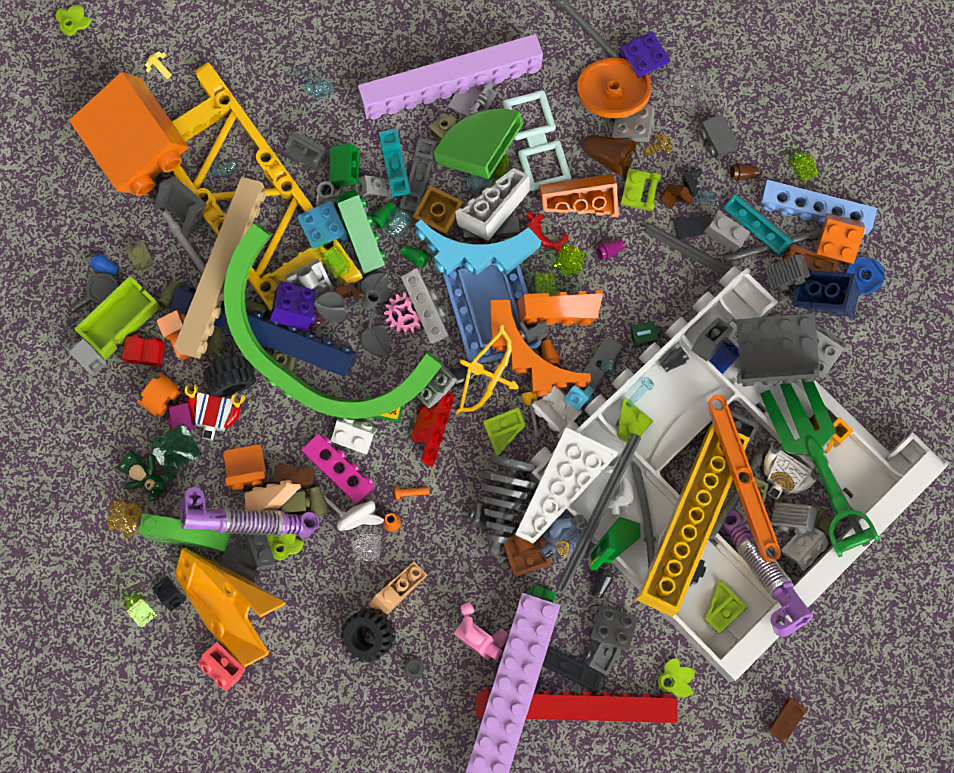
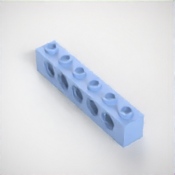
M767 180L764 185L759 205L767 211H781L783 215L800 216V219L805 221L816 220L821 225L824 223L826 214H832V211H836L839 216L851 219L850 216L852 215L857 218V221L864 223L865 231L863 235L869 234L872 230L877 210L875 207ZM777 197L784 198L785 202L778 201ZM795 202H801L803 207H798ZM813 206H818L821 212L815 211Z

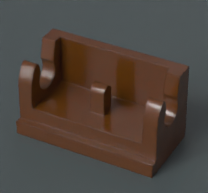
M787 698L766 732L786 744L807 709L793 698Z

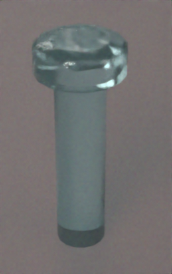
M645 377L642 380V385L626 401V405L631 408L648 389L652 390L654 388L653 381Z

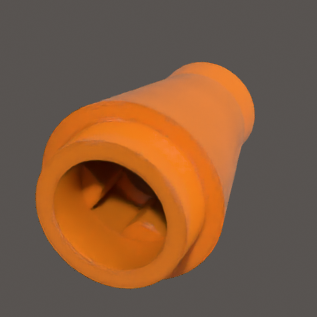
M551 340L542 341L540 344L542 359L556 367L560 366L559 361L561 359Z
M391 512L383 517L384 522L382 526L385 530L394 532L400 528L401 518L398 514ZM394 518L395 520L393 523H389L388 519Z

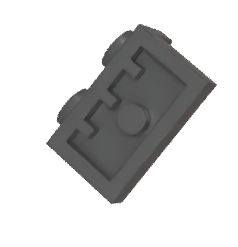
M591 638L588 648L583 652L581 663L608 676L621 649Z

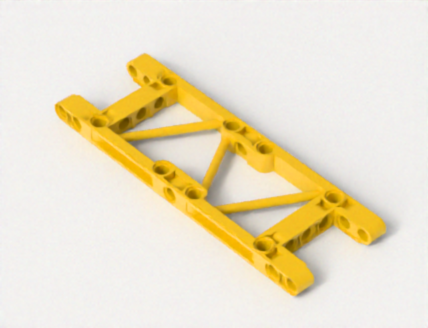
M207 62L194 70L200 85L210 98L172 122L185 142L229 114L194 183L191 182L180 165L172 170V173L200 199L208 198L205 202L207 205L203 217L217 237L226 213H223L216 200L233 199L236 191L211 193L208 189L200 188L235 119H237L257 147L256 159L258 165L274 187L265 189L266 196L280 195L283 199H292L256 271L251 267L247 278L270 312L272 311L274 293L279 280L287 282L286 275L316 259H319L322 265L328 262L341 282L346 285L350 283L354 285L363 277L337 239L327 243L334 245L332 249L326 250L324 247L327 244L316 249L310 247L303 253H298V256L288 263L284 262L283 266L270 274L269 272L261 278L297 206L300 207L303 213L314 209V207L211 64ZM229 100L227 104H221L222 101ZM264 157H270V158H271V159H270L269 161H267V162H263V161H262V159H263ZM285 186H291L289 191L282 190ZM264 286H271V289L269 291H262V288Z

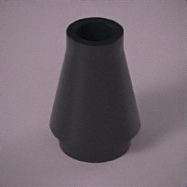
M680 346L678 349L675 348L660 365L667 373L674 368L686 364V361L690 358Z
M599 568L595 574L592 595L603 598L614 580V573Z

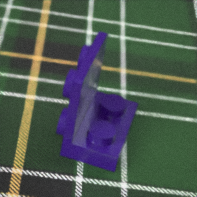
M653 31L620 47V58L628 60L638 78L670 63L669 57Z

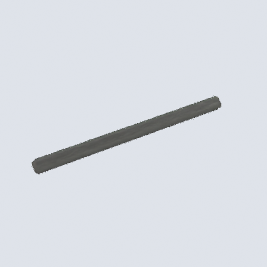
M631 434L587 523L588 527L584 529L556 585L557 590L561 592L567 590L641 440L639 435Z

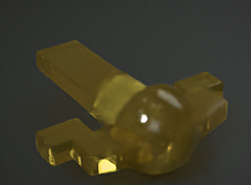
M656 133L654 134L656 139L661 140L643 150L647 157L666 146L664 151L666 154H669L670 150H672L671 140L663 133L659 135Z

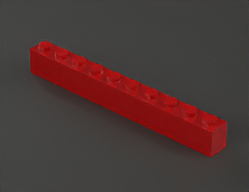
M481 689V693H477L476 718H483L492 689ZM541 691V694H533L526 719L678 723V698H672V694H660V698H652V694L640 693V697H632V693H620V697L612 696L611 692H600V696H593V692H581L580 696L573 695L572 691H561V695H553V691Z

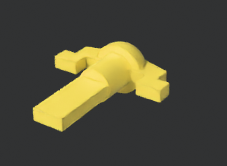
M159 51L149 56L145 64L147 72L152 70L150 66L153 64L166 79L172 76L158 60L159 57L164 59L167 56L164 52L161 53Z

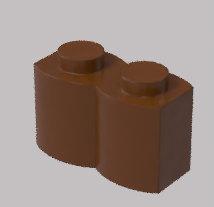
M280 464L275 466L273 480L278 485H280L281 481L290 480L292 484H300V488L307 489L314 487L316 473L314 469L308 466L294 468L290 465Z

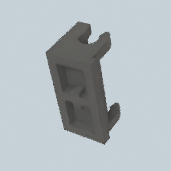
M293 131L285 145V154L317 171L327 155L326 148Z

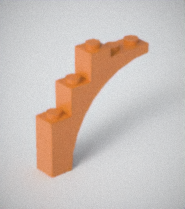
M490 300L491 340L499 332V326L503 324L505 332L512 341L511 371H516V374H527L528 371H531L532 394L544 397L552 392V385H555V388H567V385H577L579 388H584L586 384L591 382L590 373H575L560 369L534 353L517 330L511 312L510 300ZM502 334L491 345V349H496V352H506L507 342Z

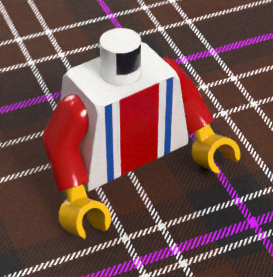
M187 384L185 393L188 395L187 401L191 418L198 427L204 428L203 439L213 441L215 430L225 432L226 428H230L239 419L241 403L245 400L244 395L240 400L236 397L237 392L231 399L202 393L195 395L198 386L195 384L194 391H190L188 388L189 384Z

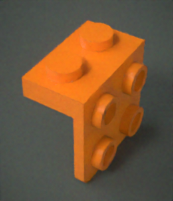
M261 445L224 451L223 455L227 473L225 481L229 489L233 491L241 490L244 486L251 485V487H257L268 482Z

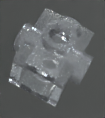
M358 532L357 540H353L352 551L356 552V560L380 561L381 533Z

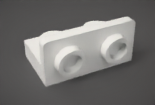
M814 527V531L806 532V535L796 533L781 551L786 557L796 562L801 570L805 571L807 567L813 564L816 557L826 549L829 542L824 533Z

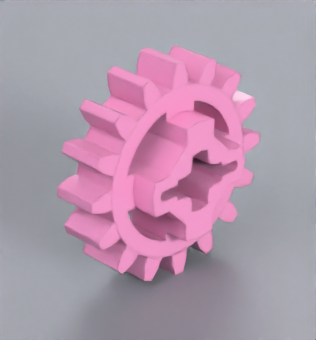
M403 293V297L396 294V300L390 298L391 305L386 304L385 306L389 311L384 312V316L388 317L386 323H391L390 329L392 330L396 327V332L399 334L403 330L404 335L407 334V330L414 333V327L420 329L419 322L421 320L418 314L412 310L413 303L410 296L406 297V293ZM405 310H407L408 314L402 316V313H404ZM392 314L398 317V322L393 319Z

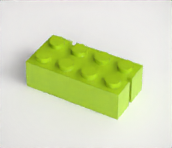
M129 276L75 328V331L107 360L118 349L116 346L118 343L122 345L126 337L134 334L161 307L142 286Z

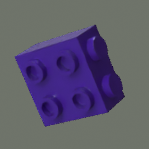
M279 280L274 293L270 321L307 331L310 323L314 324L316 313L313 312L316 310L314 305L316 290Z

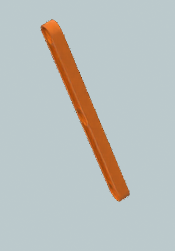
M714 395L707 403L710 417L760 556L765 562H773L780 557V547L727 401L721 395ZM712 401H720L721 409L714 408ZM739 473H745L748 481H740ZM770 547L775 551L774 558L767 556L766 548Z

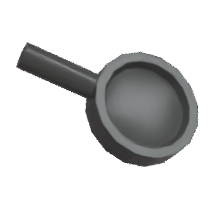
M107 273L94 275L87 283V295L69 306V308L74 313L91 301L100 305L119 287L117 280Z

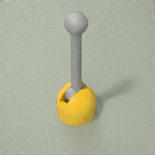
M532 392L523 393V402L530 406L535 430L533 435L535 438H539L541 432L538 431L536 416L532 406L538 400V396L532 394Z

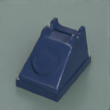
M809 270L811 276L805 279V283L796 286L792 301L794 307L821 312L835 317L846 316L848 318H855L858 297L861 295L855 274Z

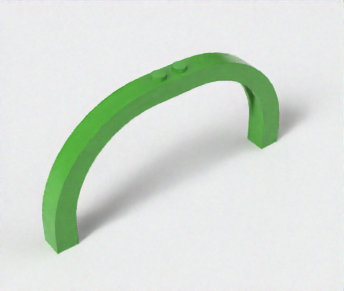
M253 223L232 255L224 284V306L228 326L245 358L268 378L267 381L271 385L279 386L283 389L282 392L287 397H293L305 406L330 416L351 419L379 416L403 406L417 396L444 363L429 351L410 376L400 385L376 397L356 400L337 398L316 390L267 353L256 339L248 321L245 289L253 262L272 236V233L259 223Z

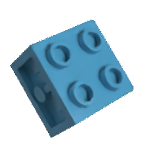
M332 201L297 216L312 249H316L338 238L341 243L348 240L347 232Z

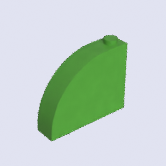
M491 109L475 113L459 121L435 147L433 153L437 164L489 179L523 125L520 112L510 109Z
M142 513L138 532L149 541L227 553L231 535L230 533H218L216 530L182 529L179 519Z

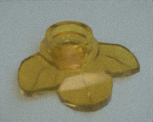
M113 502L109 506L113 514L108 519L107 527L110 530L122 529L125 539H128L138 530V520L141 518L142 509L136 503ZM130 509L134 512L133 516L129 514Z

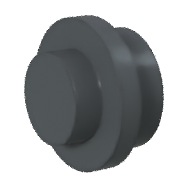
M413 658L406 662L404 670L408 677L416 679L423 674L424 665L419 659Z

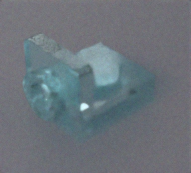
M311 75L307 76L308 83H305L307 93H312L313 99L334 94L331 80H322L313 85Z

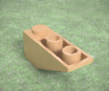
M286 480L281 481L280 485L267 484L266 488H252V491L245 493V509H250L251 511L253 509L255 511H277L300 488V484H292V481Z
M413 562L375 595L369 606L374 608L375 611L377 609L382 610V615L385 613L388 615L428 575Z

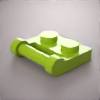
M629 168L621 205L654 211L655 204L653 203L661 175ZM645 179L650 180L646 202H641Z

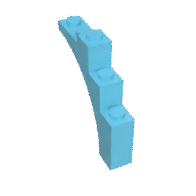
M422 220L415 224V233L421 241L425 240L429 244L427 247L434 255L437 253L434 256L435 268L446 276L463 262H465V268L476 276L493 262L495 268L500 273L503 271L507 275L541 246V240L530 228L502 242L472 245L446 238L432 230Z

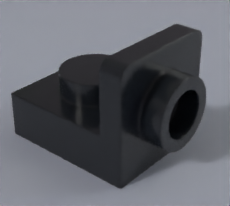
M690 168L683 174V184L689 189L692 197H696L700 190L699 183L694 178L701 176L702 168Z
M168 576L152 587L159 600L170 611L178 608L186 600L185 596Z

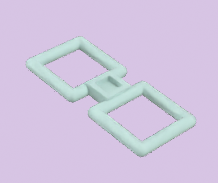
M543 90L503 101L504 109L512 110L511 106L540 99L547 125L518 132L514 140L526 138L529 148L519 150L518 156L523 172L529 175L530 191L538 190L541 184L571 180V174L561 142L556 140L547 143L545 133L554 131L556 126ZM555 149L563 175L534 183L527 156Z

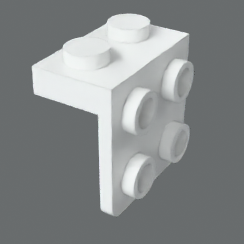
M555 385L552 388V392L548 393V396H544L542 399L534 402L532 406L534 412L539 417H543L553 431L561 432L564 427L571 421H575L584 411L582 409L577 411L564 400L567 394L561 388H555Z

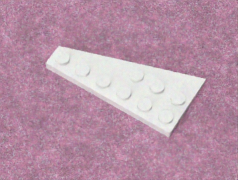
M566 427L515 535L534 543L619 453Z

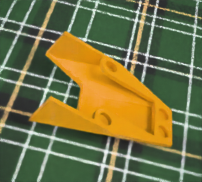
M183 548L180 553L175 577L208 630L243 667L269 654L267 648L248 619L249 609L251 608L259 617H262L284 606L286 602L244 576L187 548Z

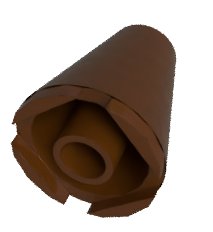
M590 135L583 142L586 154L619 176L625 175L634 159L631 157L632 151L636 152L637 145L636 141L597 135Z

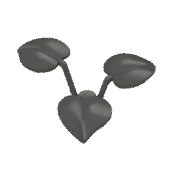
M387 272L376 273L366 277L360 284V291L364 296L347 307H344L345 300L343 297L335 292L325 293L314 301L317 312L330 322L343 321L346 317L345 311L358 304H361L363 309L370 310L368 330L361 334V344L366 351L372 354L388 356L390 352L388 333L381 326L372 328L373 316L376 311L375 306L377 303L386 302L391 295V290L388 288Z

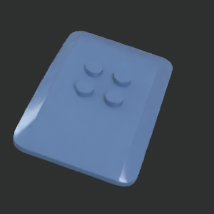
M463 262L449 275L446 276L443 273L460 335L470 362L491 341L490 300H510L512 316L517 330L519 329L518 300L524 294H528L519 265L505 275L503 271L500 273L495 268L493 262L476 276L465 268V262ZM524 323L528 330L538 325H527L526 323ZM524 339L525 343L532 350L538 348L542 341H536L535 339L527 343ZM490 346L477 362L483 364L501 359L505 352H496V349H491Z

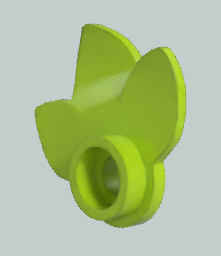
M73 5L68 10L59 8L56 12V20L60 23V30L67 36L74 35L79 29L87 28L92 22L91 18L84 17L82 5Z
M286 533L282 536H266L273 557L276 560H284L291 554L299 553L304 545V542L296 539V534ZM278 548L284 549L282 552H277Z
M678 658L672 659L666 663L664 673L659 676L658 686L662 691L672 692L677 697L691 696L693 690L688 683L693 679L695 670L689 667H680ZM666 678L671 680L670 686L664 684Z

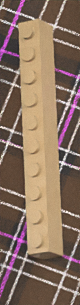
M241 177L174 345L178 353L200 359L202 353L206 352L207 339L213 334L214 321L219 318L221 313L220 306L222 301H224V284L229 262L241 239L253 224L254 219L259 216V206L261 201H264L266 198V190L262 182Z

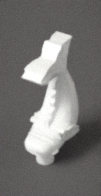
M617 462L614 466H606L602 473L612 474ZM623 474L620 480L618 495L611 499L607 507L612 509V516L620 515L619 508H627L633 500V490L625 474Z

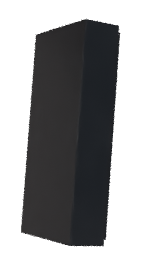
M711 214L674 220L677 238L684 239L706 235L704 231L712 219Z

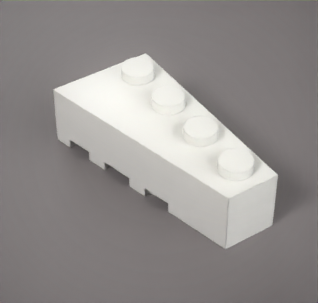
M515 168L498 179L494 186L483 190L482 195L478 198H473L467 202L468 205L455 211L459 227L488 241L530 191L529 175Z

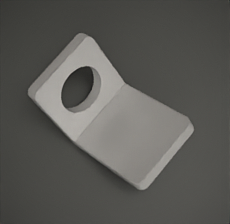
M367 175L359 178V184H362L361 193H358L359 185H353V189L359 194V197L367 194L387 196L384 178Z

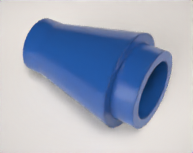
M95 253L90 262V267L94 271L116 276L120 268L119 265H116L102 253Z

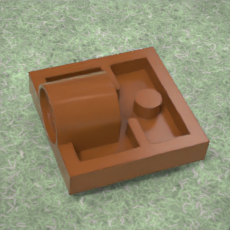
M516 535L508 537L509 539L506 544L503 543L514 578L552 565L550 558L545 559L540 553V549L545 546L542 535L534 543Z

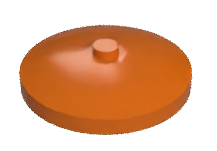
M606 58L590 64L582 71L577 83V94L581 104L593 114L606 118L627 117L640 111L649 101L651 79L648 74L638 78L627 59Z

